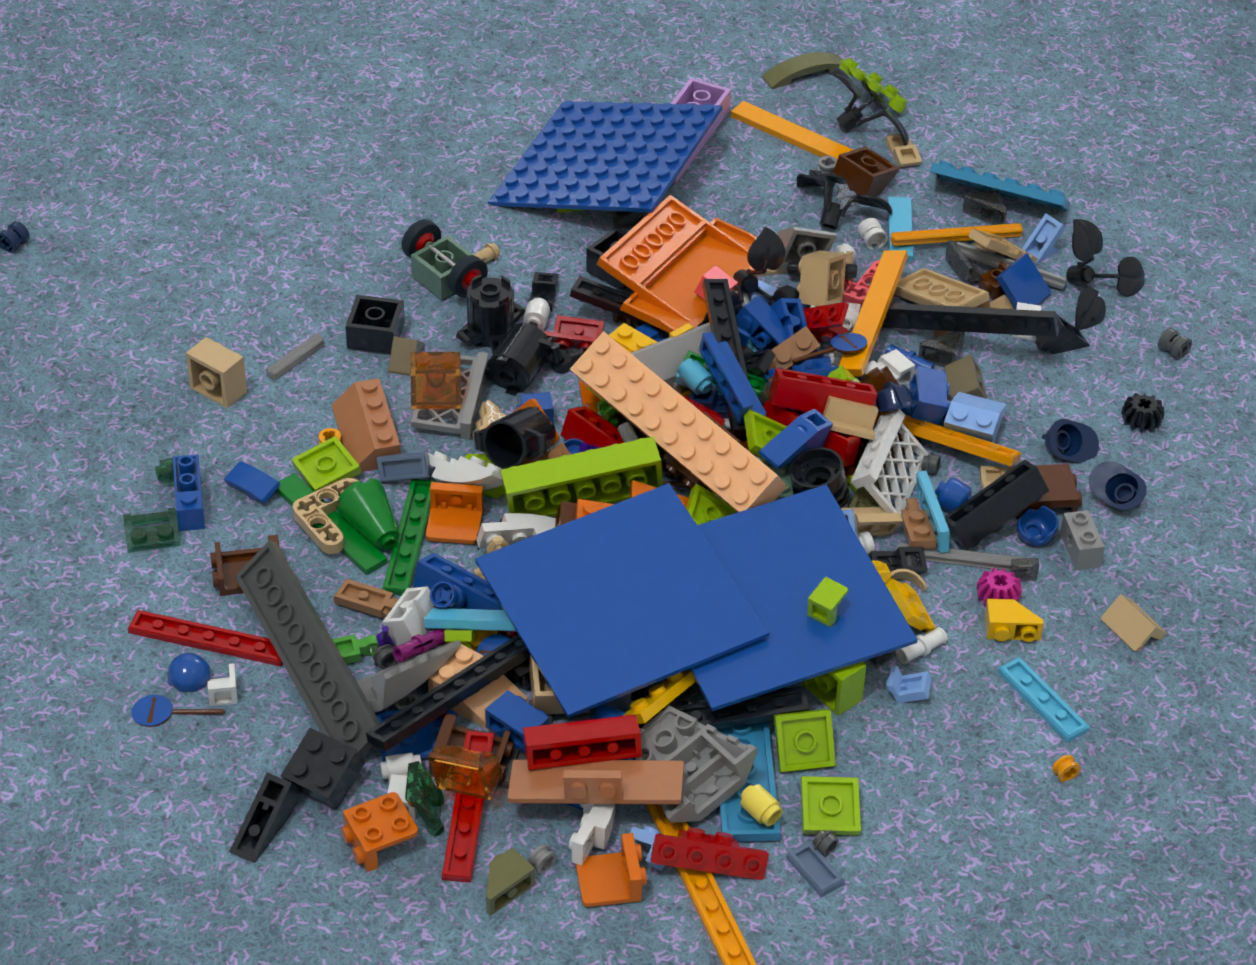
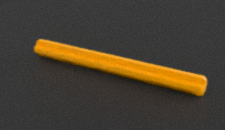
M1020 223L893 232L891 233L890 241L893 246L971 241L973 239L968 236L972 228L1003 238L1022 236L1023 227Z

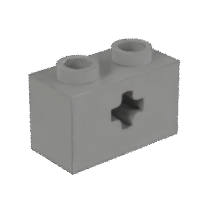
M1089 510L1064 513L1060 535L1075 570L1101 567L1105 546Z

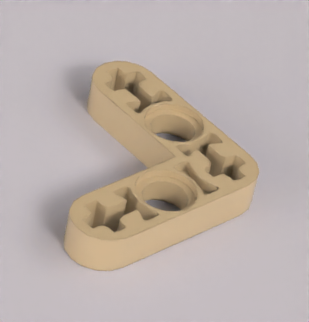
M354 478L339 480L293 503V517L295 521L324 553L336 554L344 548L342 532L327 515L337 510L336 505L339 506L340 504L338 500L340 494L348 486L358 481ZM324 498L333 499L330 503L321 502ZM316 523H321L325 525L322 528L312 527V525Z

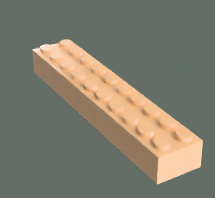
M604 331L570 368L585 385L647 437L654 436L656 445L737 513L775 501L787 487L775 472Z

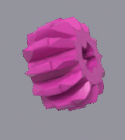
M993 567L990 572L984 571L979 581H977L978 600L983 601L984 607H986L987 599H1014L1019 601V598H1021L1020 578L1015 577L1014 572L1007 573L1005 568L998 571Z

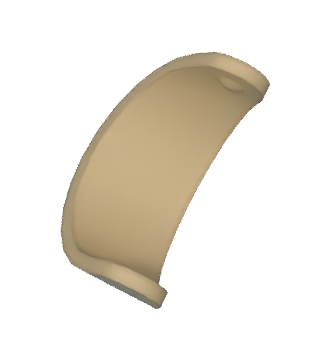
M897 569L891 572V579L907 580L916 584L923 592L927 590L925 581L914 571Z

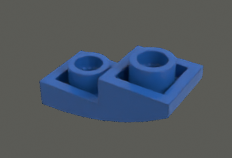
M241 461L224 478L227 485L244 491L249 498L262 503L270 499L280 486V483L268 474Z

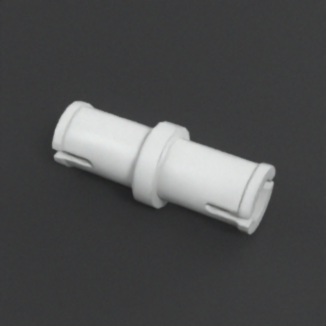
M937 627L924 636L918 635L916 636L918 639L917 643L898 649L896 657L904 665L921 655L925 657L930 654L932 649L946 643L948 640L947 634L942 628Z

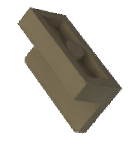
M972 355L945 366L951 397L954 398L958 392L987 399L981 369Z

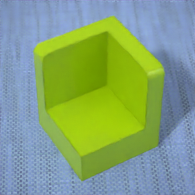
M825 576L808 597L807 616L831 627L837 619V606L848 594V588Z

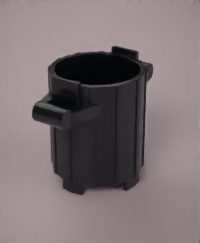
M478 275L471 280V285L467 288V324L456 333V338L468 347L472 344L476 347L479 345L490 347V336L506 334L520 317L524 315L525 309L514 301V289L511 287L508 278L501 276V279L482 278L481 275Z
M527 323L514 324L506 334L489 337L492 356L487 362L485 376L487 380L492 379L496 385L507 389L505 391L506 394L516 396L518 392H524L530 386L544 363L560 362L563 359L559 343H554L553 337L548 338L546 333L537 326Z
M534 406L519 409L492 422L487 428L474 431L475 450L486 453V456L495 466L504 469L520 466L541 454L547 453V449L552 445L553 438L556 437L555 425H551L550 419L539 410V407Z

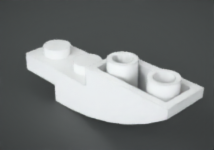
M435 451L434 455L428 453L430 465L436 467L431 477L444 483L483 486V490L503 485L502 468L488 463L487 467H485L486 461L472 456L470 460L460 456L459 460L451 458L450 462H448L449 456L438 451Z
M505 513L502 522L482 523L476 541L479 548H487L492 538L502 536L511 545L555 528V518L535 514Z
M580 804L584 808L578 833L574 832L569 842V849L572 850L571 862L583 865L593 846L605 849L613 829L615 804Z

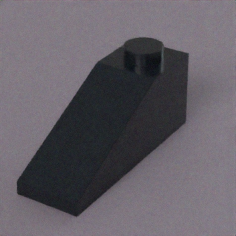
M266 773L229 852L255 863L291 816L302 790L289 781Z

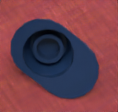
M889 381L883 385L881 391L877 392L876 407L879 410L878 413L906 408L920 403L921 400H914L905 385H896L894 382Z
M1069 419L1055 421L1047 433L1042 435L1047 450L1052 455L1075 463L1085 462L1095 458L1099 450V440L1095 431L1085 424Z
M1100 463L1092 469L1089 475L1091 491L1113 508L1122 511L1131 510L1137 506L1139 507L1146 496L1147 487L1144 480L1119 463Z

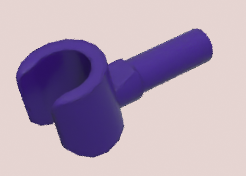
M383 626L382 632L376 636L378 647L385 644H390L393 647L394 643L389 635V627Z

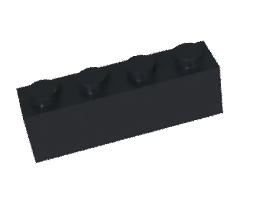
M1024 459L944 518L953 540L963 549L968 550L977 546L990 533L998 531L1011 518L1020 515L1022 510L1029 505L1038 502L1043 495L1049 492V489L1038 468Z

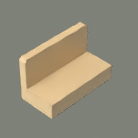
M828 396L823 416L833 423L832 431L870 440L875 439L876 434L873 427L879 411L877 407Z
M882 507L854 508L858 534L868 531L871 536L891 535L903 522L900 513H886Z
M1122 594L1118 596L1101 617V620L1134 651H1139L1150 637L1160 640L1167 634L1132 599Z

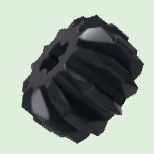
M1134 393L1133 397H1127L1121 414L1124 425H1130L1131 430L1137 427L1141 433L1144 429L1151 433L1154 428L1159 429L1162 419H1164L1165 411L1162 401L1155 400V395L1147 396L1146 393L1143 395Z

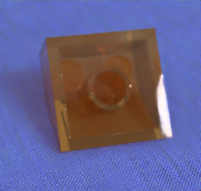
M410 352L411 409H461L460 352Z
M443 745L430 752L428 758L437 789L488 800L492 799L502 774L498 756L486 751L477 752L462 746L453 747Z

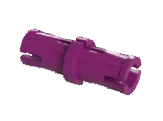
M435 629L424 635L417 634L410 641L393 647V656L397 662L402 663L407 659L426 653L446 643L445 633L442 629Z

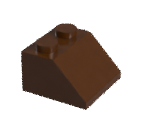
M864 146L839 154L833 173L846 179V184L838 185L850 190L855 196L861 194L876 197L895 177L900 168Z

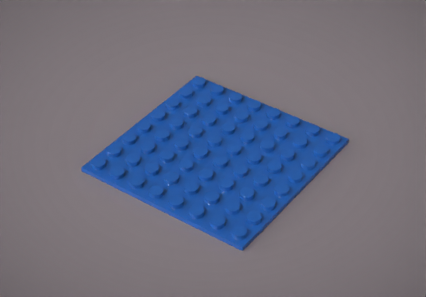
M592 101L562 102L489 199L488 204L510 207L653 212L722 111V105H692L691 103L652 104L650 102L612 103L610 101L603 103Z
M669 483L475 558L477 566L568 718L769 636V631Z
M827 484L698 525L769 631V636L690 668L712 711L917 643L918 639ZM825 576L848 588V594L837 606V619L831 627L807 616L808 597Z

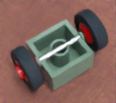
M422 219L415 222L403 236L401 246L405 255L411 259L412 277L441 300L454 293L466 298L467 288L471 285V280L478 275H481L482 278L488 275V267L483 260L473 255L449 235L441 238L439 227L430 220Z

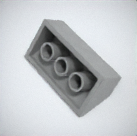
M710 323L693 328L677 337H670L631 352V354L678 393L682 394L688 390L692 391L690 388L677 384L674 381L677 376V370L688 350L700 354L699 347L702 334L711 332Z

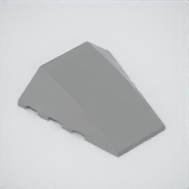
M457 640L433 648L426 653L380 670L356 682L373 711H381L404 698L423 684L444 665L461 646V643Z
M668 706L640 728L642 757H636V760L684 762L681 804L660 805L670 823L703 820L745 785L758 749L751 744L745 745L741 743L738 738L730 734L726 736L718 732L715 727L709 724L703 725L696 718Z

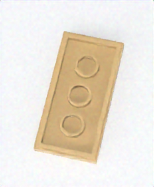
M922 268L900 279L894 295L922 305L976 307L989 300V292L926 268Z

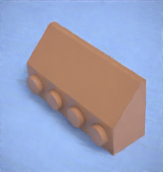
M380 379L354 382L332 404V410L338 430L341 433L342 444L359 464L361 472L377 470L376 457L401 454L399 439Z

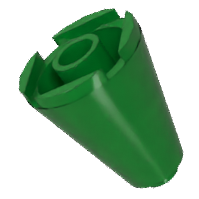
M368 478L370 482L362 483L361 480L354 482L338 498L340 504L339 506L336 505V509L340 516L378 549L387 550L393 548L397 544L400 535L384 486L379 480L374 478Z

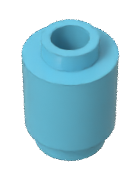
M689 358L679 366L677 370L679 378L696 395L706 394L712 389L714 378L698 361Z

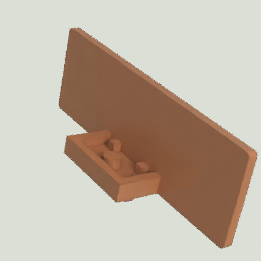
M513 760L507 798L509 803L681 804L684 762L611 760L528 770L526 760Z

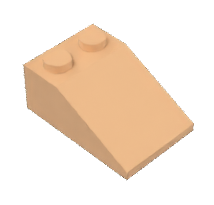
M461 644L444 665L428 678V692L482 658L483 655ZM502 675L499 679L494 680L450 710L487 729L485 709L504 692L509 690L516 696L524 698L526 702L528 697L508 678Z

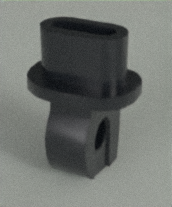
M569 348L565 352H561L563 359L560 362L550 363L553 370L560 374L568 372L584 354L583 348L575 351Z

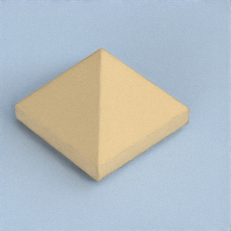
M1004 294L991 301L989 307L1015 309Z

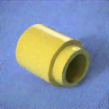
M760 784L748 786L741 794V807L760 824H765L769 827L781 817L783 809L780 807V803Z

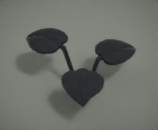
M835 68L830 72L829 75H833L841 80L854 95L849 105L844 108L845 112L837 117V121L847 132L856 125L859 127L863 123L885 116L897 128L903 139L904 146L908 144L909 135L903 124L892 113L885 110L887 105L883 98L871 90L864 79L861 81V84L871 97L859 108L856 106L852 108L857 98H861L857 87L842 69ZM873 100L884 110L861 120L864 116L861 111Z
M809 170V175L798 174L796 177L797 187H824V207L819 223L822 226L837 229L840 217H845L846 211L853 202L880 208L892 215L893 210L888 202L875 196L857 194L856 197L852 196L841 210L840 204L832 202L834 183L846 184V179L840 175L819 170Z
M1074 219L1072 250L1075 257L1083 262H1077V265L1070 266L1067 269L1066 277L1070 284H1076L1077 287L1084 288L1078 297L1075 313V327L1083 330L1101 323L1106 312L1103 298L1098 297L1096 289L1086 284H1089L1094 278H1117L1118 292L1124 296H1133L1144 286L1145 273L1140 261L1135 257H1124L1119 262L1118 274L1095 273L1086 264L1094 260V254L1102 251V233L1092 222Z
M768 227L763 228L761 234L755 239L748 250L747 261L754 270L741 269L733 276V279L738 282L735 287L738 294L735 291H730L735 316L743 308L741 305L744 302L742 291L745 293L757 291L770 300L769 306L780 298L799 299V292L792 286L779 287L774 292L773 297L758 287V279L754 275L765 274L767 269L777 270L785 259V247L782 240ZM708 313L704 317L703 324L709 323Z

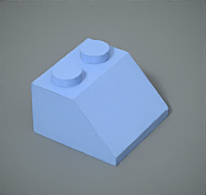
M958 392L950 403L944 427L994 443L1007 404Z

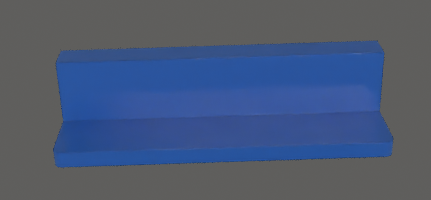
M712 332L703 333L699 352L739 424L745 423L744 415L749 409L766 417V411L729 344L726 341L718 343Z
M434 552L417 562L413 588L428 586L431 591L436 583L446 581L464 590L466 601L461 609L501 610V604L486 580Z

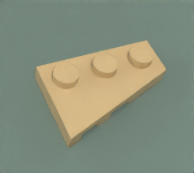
M973 228L968 236L975 241L974 245L984 251L988 250L994 254L998 253L1002 256L1006 255L1017 259L1022 254L1028 253L1001 236ZM1028 253L1035 264L1038 258Z

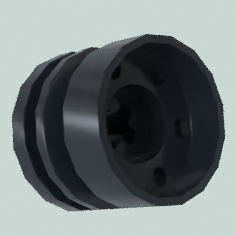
M824 447L811 448L801 452L793 459L790 464L789 474L792 486L794 487V494L827 484L839 507L843 508L846 506L850 498V490L845 476L843 460L837 452Z

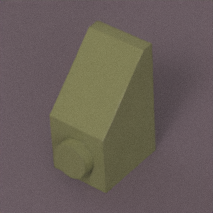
M513 847L505 853L498 854L490 862L486 893V910L490 916L535 885V868Z

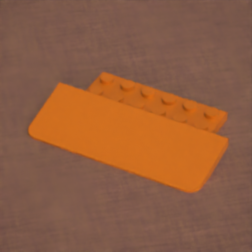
M669 195L653 212H650L598 259L596 265L634 291L623 302L620 308L621 311L670 333L687 323L696 328L703 322L707 313L706 302L695 293V290L702 276L715 265L731 278H733L738 270H754L747 261V254L757 237L716 217L709 222L672 195Z

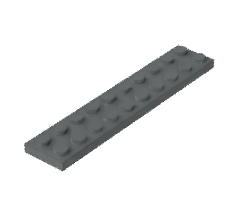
M269 540L239 571L235 578L321 733L357 749L363 757L374 746L368 743L366 732L380 724L278 544Z

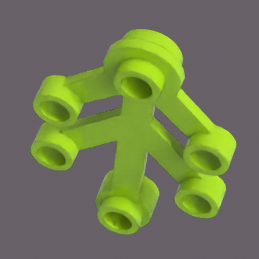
M849 57L840 60L839 68L846 74L854 76L861 81L864 79L871 90L876 93L881 92L890 99L888 105L901 114L904 112L908 101L898 94L899 90L891 84H888L887 87L880 84L883 80L880 75L875 72L869 75L857 68L859 64Z

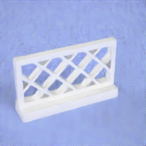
M901 409L879 417L874 428L875 439H869L851 479V483L856 489L864 486L886 513H900L901 515V510H905L906 498H910L916 484V473L921 471L924 455L928 456V452L902 423L905 414ZM898 432L901 434L902 442H899ZM891 447H893L895 458H892ZM901 447H904L906 459H903ZM912 449H913V450L917 453V455H918L917 460L914 459V455H913ZM884 463L886 464L888 475L884 473ZM894 464H897L899 476L896 475ZM905 464H908L910 476H907ZM876 480L879 482L881 492L874 485ZM886 480L890 481L892 492H889ZM898 481H901L902 493H900ZM890 498H894L896 509L892 506Z

